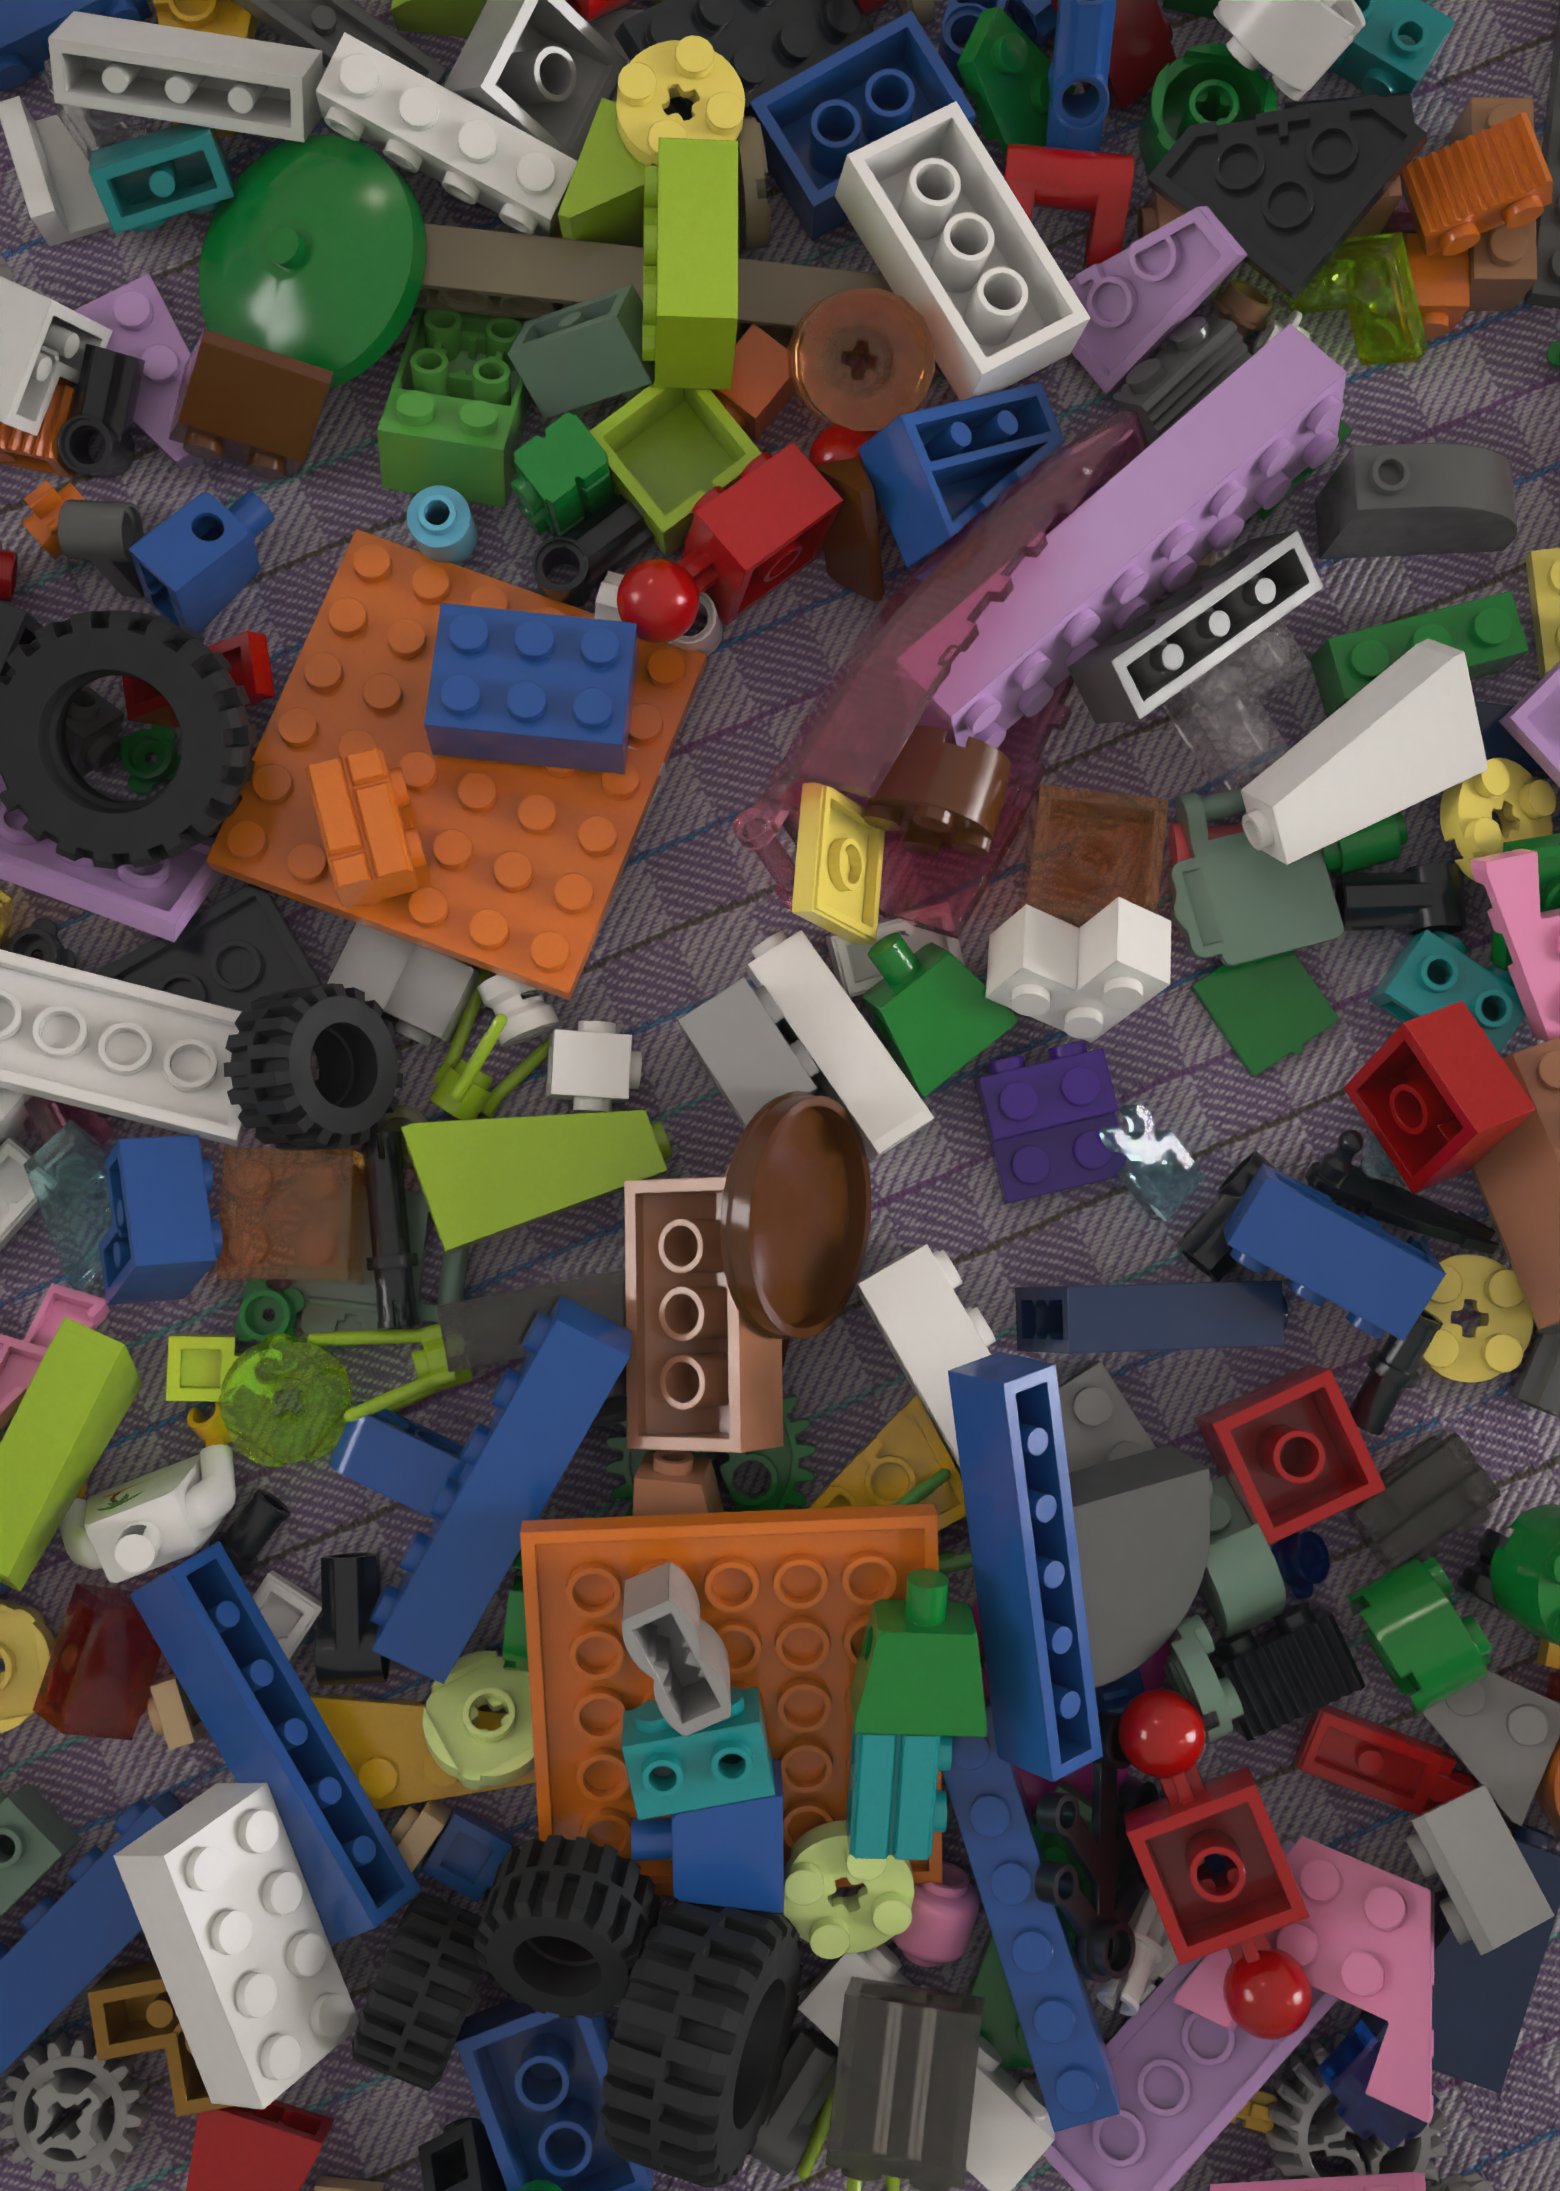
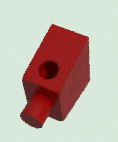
M274 2100L264 2110L232 2106L200 2112L197 2117L186 2191H300L332 2129L335 2119L278 2100Z

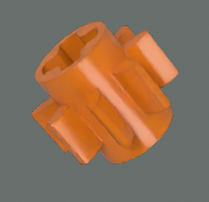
M46 480L24 498L25 502L34 512L23 520L22 524L46 552L56 560L63 554L58 539V517L61 506L66 500H85V498L71 482L57 492Z

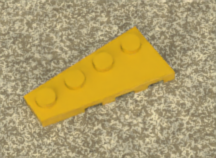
M328 1694L327 1696L309 1695L375 1810L536 1783L534 1768L523 1777L507 1784L488 1786L481 1790H471L464 1787L457 1778L444 1772L431 1756L425 1741L422 1724L423 1711L426 1708V1704H420V1701L358 1699L356 1696ZM481 1706L477 1709L479 1720L473 1725L479 1730L486 1728L489 1731H494L501 1727V1719L508 1715L504 1708L493 1712L489 1707Z

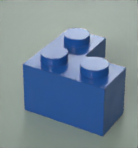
M198 1135L118 1139L104 1161L113 1223L99 1242L106 1304L117 1305L185 1299L217 1261L216 1258H219L222 1252L221 1226L218 1219L210 1218L207 1197L211 1195L213 1189L211 1161L208 1157L201 1156Z

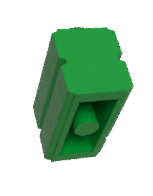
M569 412L545 428L546 436L544 438L536 435L513 452L515 457L513 461L518 478L510 484L521 501L517 504V507L530 527L539 536L546 531L552 537L565 536L615 498L607 453L578 416Z

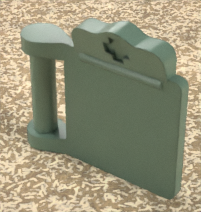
M1244 787L1201 798L1197 792L1175 797L1177 818L1187 842L1191 858L1176 863L1169 872L1168 884L1173 898L1170 908V919L1184 935L1187 950L1193 958L1207 959L1219 955L1220 961L1226 967L1333 941L1344 934L1343 922L1321 849L1286 865L1266 852L1255 849L1244 831L1209 840L1207 822L1246 812L1241 789Z
M311 1180L305 1187L292 1287L299 1289L306 1300L305 1307L302 1310L300 1327L307 1335L316 1332L403 1329L400 1321L399 1301L397 1299L394 1300L396 1327L377 1329L378 1314L374 1271H367L366 1258L373 1257L366 1186ZM405 1190L411 1253H417L419 1265L412 1266L417 1318L422 1322L467 1327L469 1308L462 1307L470 1246L447 1255L443 1252L437 1304L420 1302L431 1214L423 1192ZM341 1345V1347L348 1348V1349H354V1348H359V1347L364 1346V1345Z

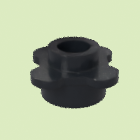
M41 918L35 920L31 928L18 931L12 937L5 939L0 947L1 950L32 958L36 951L41 950L44 954L42 960L75 968L77 963L75 953L65 949L57 937L58 926L49 919Z

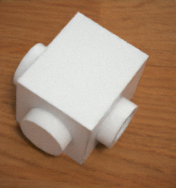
M578 1021V1031L555 1029L549 1035L545 1098L573 1100V1111L583 1113L611 1112L612 1103H622L628 1100L629 1089H639L642 1069L641 1051H631L632 1035L616 1034V1023L605 1021Z

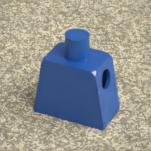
M247 491L227 509L212 494L205 492L200 493L128 549L146 601L162 616L170 618V623L179 627H189L200 634L257 575L260 564L254 539L275 520L269 507L256 494Z
M773 1759L774 1796L672 1814V1817H654L643 1820L632 1818V1860H673V1895L679 1901L783 1913L784 1867L781 1760Z

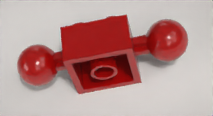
M842 421L832 424L816 437L811 446L808 459L792 442L774 456L769 451L758 455L742 471L741 479L728 489L724 490L721 486H716L709 490L697 501L692 509L694 517L690 530L683 539L685 547L681 560L678 563L667 559L645 560L633 566L624 575L617 591V609L622 622L637 623V637L651 643L673 641L685 634L693 625L699 610V595L704 592L714 602L719 619L727 626L819 557L823 544L828 537L843 502V499L815 467L859 457L860 461H862L858 448L877 433L869 426L855 421Z
M1152 1689L1140 1693L1126 1705L1122 1712L1118 1726L1119 1742L1124 1755L1136 1769L1149 1776L1158 1777L1166 1797L1125 1812V1827L1179 1965L1227 1948L1233 1962L1225 1974L1223 1997L1233 2021L1242 2030L1260 2039L1276 2040L1287 2037L1296 2032L1308 2017L1312 2005L1311 1984L1301 1964L1287 1952L1271 1947L1265 1933L1310 1916L1251 1771L1247 1766L1204 1783L1196 1765L1205 1744V1726L1198 1709L1188 1698L1169 1689ZM1211 1854L1225 1856L1223 1858L1225 1870L1213 1874L1211 1868L1207 1864H1203L1204 1858Z

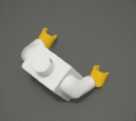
M215 1402V1413L208 1420L196 1406L192 1407L188 1412L187 1424L206 1445V1448H203L200 1454L89 1496L87 1501L81 1499L87 1491V1483H84L59 1526L66 1552L73 1562L92 1570L103 1568L108 1581L113 1584L189 1556L203 1547L226 1514L231 1511L236 1499L233 1450L227 1444L234 1439L239 1427L235 1418L222 1402Z

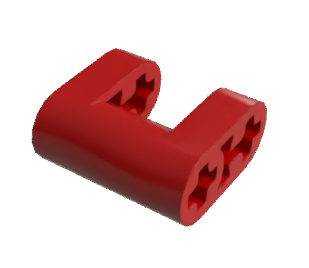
M1007 143L1002 176L1030 221L1033 207L1090 212L1083 270L1094 264L1102 263L1121 252L1133 183V155Z

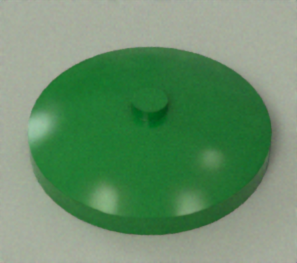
M336 135L308 136L305 142L290 140L273 148L254 161L232 184L234 197L220 201L211 219L202 246L198 279L199 298L208 330L332 371L333 375L329 389L347 383L374 365L393 345L407 324L419 297L424 278L427 249L425 226L418 201L404 177L390 163L369 147L358 141Z

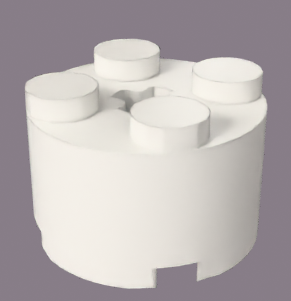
M1220 0L1218 6L1213 11L1219 23L1233 34L1226 46L1234 58L1249 70H1255L1261 64L1272 73V79L1278 88L1294 101H1299L1316 84L1366 25L1365 18L1354 0Z

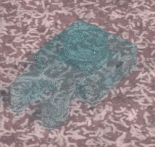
M1123 1105L1120 1108V1112L1128 1121V1135L1125 1136L1119 1127H1103L1099 1131L1100 1138L1110 1151L1123 1153L1128 1160L1117 1174L1151 1220L1168 1221L1206 1177L1171 1130L1154 1131L1152 1116L1146 1108L1141 1105Z

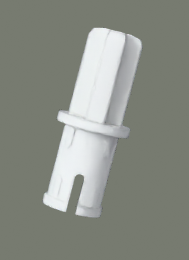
M1149 1889L1145 1890L1128 1923L1133 1930L1136 1943L1135 1957L1130 1970L1120 1979L1112 1978L1110 1981L1102 1983L1096 1994L1097 1999L1104 2006L1114 2010L1121 1988L1125 1985L1120 2000L1123 2001L1120 2014L1134 2016L1138 2013L1139 2002L1153 1964L1161 1963L1165 1954L1161 1943L1166 1930Z

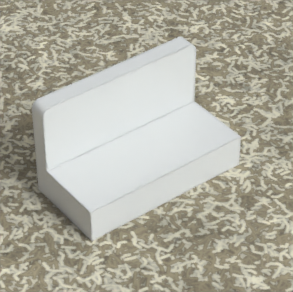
M20 96L1 101L0 121L31 220L48 245L54 246L112 228L88 172L91 152L97 150L88 119L83 110L77 108L35 121Z

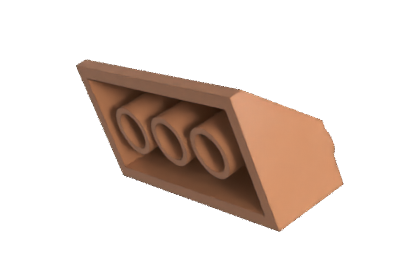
M1560 1037L1512 1053L1503 1058V1061L1521 1084L1536 1110L1471 1169L1538 1330L1560 1323Z
M726 1177L624 1181L626 1328L632 1331L631 1355L626 1363L627 1449L743 1453L784 1446L782 1339H774L762 1334L743 1318L732 1299L724 1273L721 1254L720 1221Z

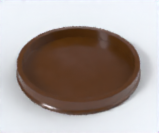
M794 1091L778 1096L766 1103L754 1115L742 1133L726 1177L721 1207L720 1241L727 1285L732 1299L743 1318L757 1331L774 1339H789L791 1337L800 1339L810 1338L829 1327L846 1306L857 1283L866 1253L871 1220V1181L867 1155L861 1135L852 1117L844 1107L831 1098Z

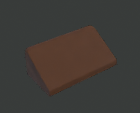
M859 457L818 465L815 468L843 499L828 537L823 544L826 571L834 581L873 602L882 601L885 589L874 490L864 463L860 461Z

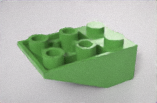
M418 308L377 429L382 488L419 493L427 487L447 486L458 491L467 502L506 507L511 490L510 483L513 481L516 472L513 452L521 447L530 397L529 391L508 356V352L525 323L524 321H518L509 317H493L473 313Z

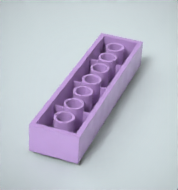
M1291 323L898 664L911 719L917 725L946 729L947 734L944 742L965 748L968 736L997 749L1006 736V730L1022 716L1032 717L1048 704L1054 694V688L1070 675L1067 667L1146 613L1150 608V604L1166 590L1172 593L1184 586L1194 574L1198 562L1214 548L1217 551L1227 548L1239 536L1246 520L1261 507L1264 510L1274 507L1286 495L1294 478L1308 466L1312 469L1319 467L1332 455L1339 443L1338 430L1340 416L1344 408L1343 395L1347 371Z

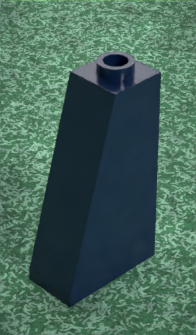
M1282 1280L1015 1287L1017 1351L1078 1354L1285 1346L1284 1329L1288 1323L1289 1313L1288 1305L1282 1292Z
M1515 1823L1513 1831H1510L1552 1909L1554 1917L1500 1947L1480 1955L1473 1940L1460 1945L1448 1924L1439 1902L1449 1897L1446 1889L1435 1904L1434 1985H1432L1434 2058H1432V2070L1500 2094L1560 1906V1851L1552 1846L1555 1837L1524 1823L1522 1826ZM1363 2010L1357 2028L1371 2046L1380 2051L1389 2023Z

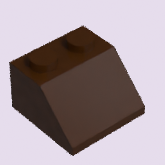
M204 329L184 367L169 439L183 443V449L198 458L216 461L224 456L246 463L247 471L262 478L281 480L284 476L292 478L305 462L331 384L333 372Z

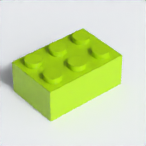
M659 137L658 166L645 165L642 361H655L654 387L731 390L738 323V141Z

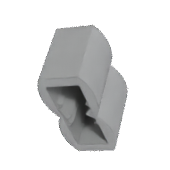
M356 923L327 984H343L344 988L355 987L365 992V1001L375 1000L381 1006L384 1013L399 1019L394 1028L397 1033L429 1047L434 1036L447 1043L450 1042L482 975L475 969L447 955Z
M668 1561L625 1580L622 1618L623 1640L635 1664L654 1679V1696L664 1719L673 1729L686 1737L729 1718L731 1715V1690L728 1652L724 1642L714 1628L700 1619L699 1598L689 1577L677 1565Z

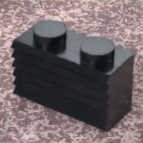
M1308 1602L1299 1603L1284 1609L1283 1614L1274 1617L1276 1626L1255 1636L1248 1629L1227 1640L1222 1638L1215 1643L1218 1653L1208 1658L1218 1680L1227 1677L1239 1696L1244 1714L1233 1719L1232 1724L1236 1731L1247 1741L1255 1740L1260 1735H1265L1271 1730L1279 1729L1283 1724H1288L1294 1719L1302 1718L1307 1713H1312L1318 1708L1326 1707L1330 1702L1338 1701L1342 1697L1349 1696L1354 1691L1362 1690L1366 1686L1332 1612L1321 1606L1312 1609Z

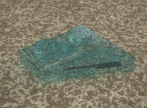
M71 1119L28 1159L23 1166L69 1286L73 1290L79 1291L102 1269L99 1242L113 1224L104 1162L110 1152Z

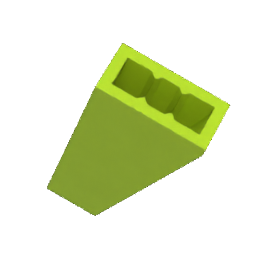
M646 1110L421 1122L401 1127L405 1145L445 1255L624 1190V1181L653 1180L662 1177L668 1171L664 1160L673 1156L668 1137L661 1122L651 1124Z
M65 1317L60 1324L0 1443V1583L21 1592L143 1385L125 1344L68 1317Z

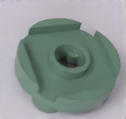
M1198 1614L1184 1617L1180 1625L1167 1640L1171 1653L1166 1656L1167 1661L1163 1667L1172 1691L1188 1698L1198 1709L1204 1723L1207 1725L1205 1726V1743L1208 1744L1232 1733V1720L1242 1716L1244 1712L1234 1686L1227 1677L1218 1680L1207 1654L1215 1651V1648L1202 1618Z

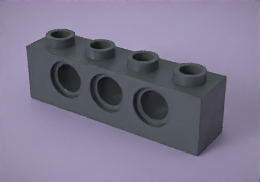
M1298 530L1250 539L1067 668L1095 724L1140 720L1323 588V585Z

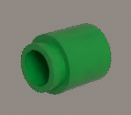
M1400 811L1322 848L1328 873L1333 872L1335 875L1340 876L1341 874H1349L1397 860L1401 854V845L1406 844L1408 841L1406 822Z

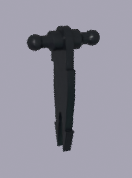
M1356 1130L1343 1131L1339 1136L1338 1145L1334 1152L1326 1153L1321 1161L1312 1163L1306 1172L1305 1178L1308 1186L1329 1195L1333 1199L1332 1202L1337 1200L1364 1210L1371 1217L1406 1230L1458 1244L1461 1249L1494 1254L1499 1246V1243L1490 1240L1496 1232L1490 1227L1460 1211L1456 1213L1415 1193L1412 1194L1404 1188L1366 1175L1365 1169L1352 1165L1353 1157L1362 1150L1364 1144L1363 1137Z

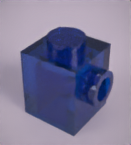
M1361 2019L1317 2067V2071L1331 2092L1340 2100L1334 2110L1344 2122L1364 2141L1374 2133L1394 2151L1404 2139L1410 2140L1420 2134L1428 2123L1365 2094L1383 2040ZM1432 2091V2095H1434V2106H1435V2105L1437 2104V2102L1439 2101V2099L1436 2097V2095H1435V2094L1433 2093V2091Z

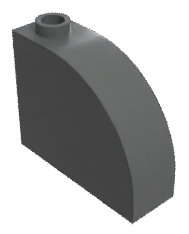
M1453 443L1353 446L1315 499L1319 560L1504 551L1517 535L1512 464L1500 453L1478 446Z
M1172 1445L1069 1473L1095 1688L1130 1673L1160 1649L1187 1614L1204 1575L1210 1544V1501L1213 1495L1209 1468Z

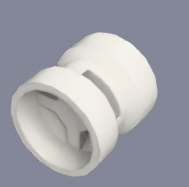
M499 974L487 979L477 987L484 1005L493 1009L495 1016L500 1013L507 1016V1024L498 1037L502 1047L525 1042L552 1030L560 1024L553 1005L544 1001L540 989Z

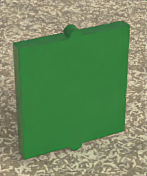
M1293 951L1232 967L1222 965L1190 987L1252 1078L1289 1053L1293 1056L1301 1054L1304 1050V1043L1340 1020Z

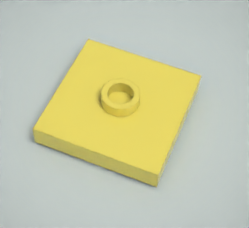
M823 781L802 783L791 912L854 945L875 944V940H877L885 830L877 829L864 822L863 818L866 808Z

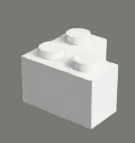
M0 276V422L37 436L60 376L78 384L86 343L106 349L113 331L46 296Z
M1117 897L1080 928L1026 904L989 935L985 998L1011 1008L1020 1015L1032 1017L1060 1029L1071 1037L1092 1043L1170 985L1171 921L1121 897Z

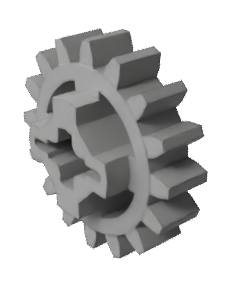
M85 2030L76 2039L73 2046H70L64 2032L59 2033L48 2043L47 2050L39 2044L36 2045L23 2058L25 2066L18 2065L5 2081L13 2091L8 2092L0 2101V2112L12 2115V2119L0 2130V2139L17 2138L19 2147L14 2151L10 2160L13 2164L21 2162L27 2157L33 2160L35 2164L30 2179L36 2182L47 2170L55 2172L56 2189H64L74 2173H78L81 2183L84 2187L91 2186L98 2177L100 2168L110 2175L114 2173L125 2159L123 2152L131 2153L142 2137L134 2127L142 2125L149 2115L150 2108L143 2104L135 2103V2100L146 2090L148 2082L147 2079L130 2080L128 2073L137 2061L134 2055L126 2057L120 2062L115 2058L98 2061L96 2048L93 2047L92 2031ZM110 2096H112L114 2102L115 2118L108 2111ZM87 2098L91 2099L84 2109L74 2114L70 2112L63 2119H58L64 2109L74 2104L78 2106ZM34 2102L39 2107L37 2121L34 2113Z

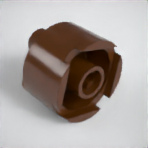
M907 725L894 728L890 732L888 742L883 748L863 818L864 822L877 829L893 831L903 835L902 846L917 854L938 856L941 847L955 849L970 856H988L1009 783V774L1012 767L1009 758L995 747L968 736L965 748L944 742L947 734L946 729L922 725Z

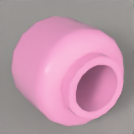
M943 1860V1883L914 1884L915 1894L911 1907V1924L906 1931L891 1938L909 1961L923 1967H935L939 1963L953 1962L966 1953L980 1907V1898L975 1887L970 1883L968 1875L958 1866Z

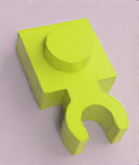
M170 1333L168 1336L166 1401L232 1402L234 1383H245L251 1391L258 1394L268 1395L276 1393L280 1388V1380L261 1379L255 1373L254 1366L258 1360L265 1357L281 1358V1349L273 1346L271 1343H261L252 1347L247 1353H235L236 1335Z

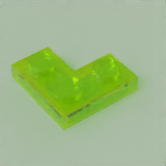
M1402 232L1347 238L1295 301L1287 295L1291 313L1294 310H1298L1301 313L1347 309L1361 366L1418 362L1428 350Z

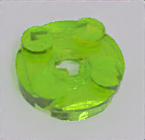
M274 1333L263 1339L261 1343L247 1349L229 1368L222 1383L218 1407L231 1442L247 1458L268 1467H286L284 1463H296L303 1459H306L307 1463L319 1459L336 1446L347 1423L344 1419V1413L353 1407L351 1401L352 1389L342 1363L326 1346L312 1343L305 1337H291L285 1333ZM291 1387L300 1389L297 1397L303 1405L296 1413L290 1409L284 1410L279 1416L272 1413L275 1407L272 1397L279 1390L287 1391Z

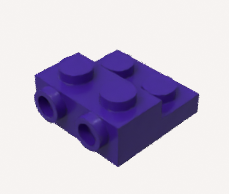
M1085 1040L1071 1042L1048 1049L1050 1061L1026 1066L1023 1055L1004 1058L986 1064L989 1075L980 1077L974 1082L1004 1204L1130 1174L1115 1112L1119 1109L1103 1048L1088 1052Z

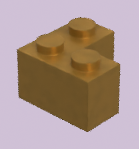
M155 1960L111 1968L87 1992L98 2061L165 2049L176 2117L232 2107L211 2103Z

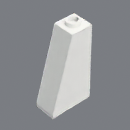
M1431 639L1417 643L1241 789L1247 813L1242 817V825L1251 845L1255 849L1262 850L1288 865L1488 770L1465 652Z
M802 930L787 938L783 931H779L751 950L755 960L747 964L748 976L756 988L764 985L784 1016L781 1019L784 1024L782 1028L792 1043L799 1039L820 1071L817 1074L818 1079L816 1080L828 1098L838 1102L852 1117L859 1130L866 1155L870 1162L923 1129L934 1119L928 1107Z

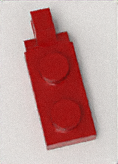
M1330 1705L1318 1708L1315 1712H1312L1294 1756L1296 1768H1299L1301 1771L1417 1815L1438 1806L1439 1803H1445L1479 1787L1478 1780L1474 1776L1454 1768L1456 1763L1455 1757L1442 1751L1440 1747Z

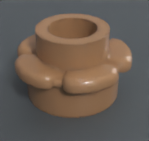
M1232 279L1224 293H1218L1214 299V304L1220 311L1216 318L1232 321L1238 326L1237 332L1243 337H1247L1253 329L1258 331L1266 329L1268 322L1265 319L1273 307V302L1268 296L1252 285Z

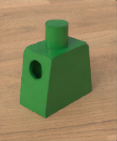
M895 932L880 939L871 947L867 954L883 979L865 992L862 997L863 1002L887 1051L915 1091L923 1097H926L1019 1022L1015 1014L1008 1007L985 998L986 986L953 954L933 942L924 945L917 952L913 953L902 936Z
M932 1569L913 1570L907 1574L905 1600L880 1599L872 1604L850 1687V1705L854 1733L987 1737L979 1644L971 1607L964 1602L947 1601L949 1579L944 1573Z

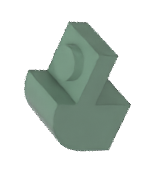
M1223 1475L1211 1481L1213 1495L1210 1501V1544L1204 1575L1198 1590L1222 1635L1227 1640L1283 1614L1286 1604V1592L1278 1565L1258 1523L1252 1525L1227 1478Z

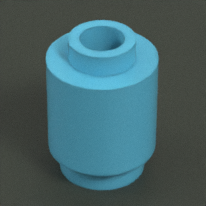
M431 486L421 490L411 500L407 510V524L420 552L431 560L443 563L451 562L456 565L470 557L477 545L478 531L468 503L458 491L447 486Z

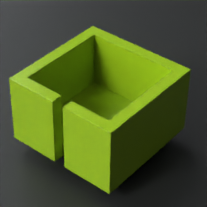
M653 382L589 431L607 453L614 493L617 496L621 494L625 499L630 500L652 532L655 544L666 557L684 544L683 539L690 530L694 517L692 509L697 501L716 486H721L726 490L741 479L740 475L745 467L758 455L762 454L710 389L654 387Z

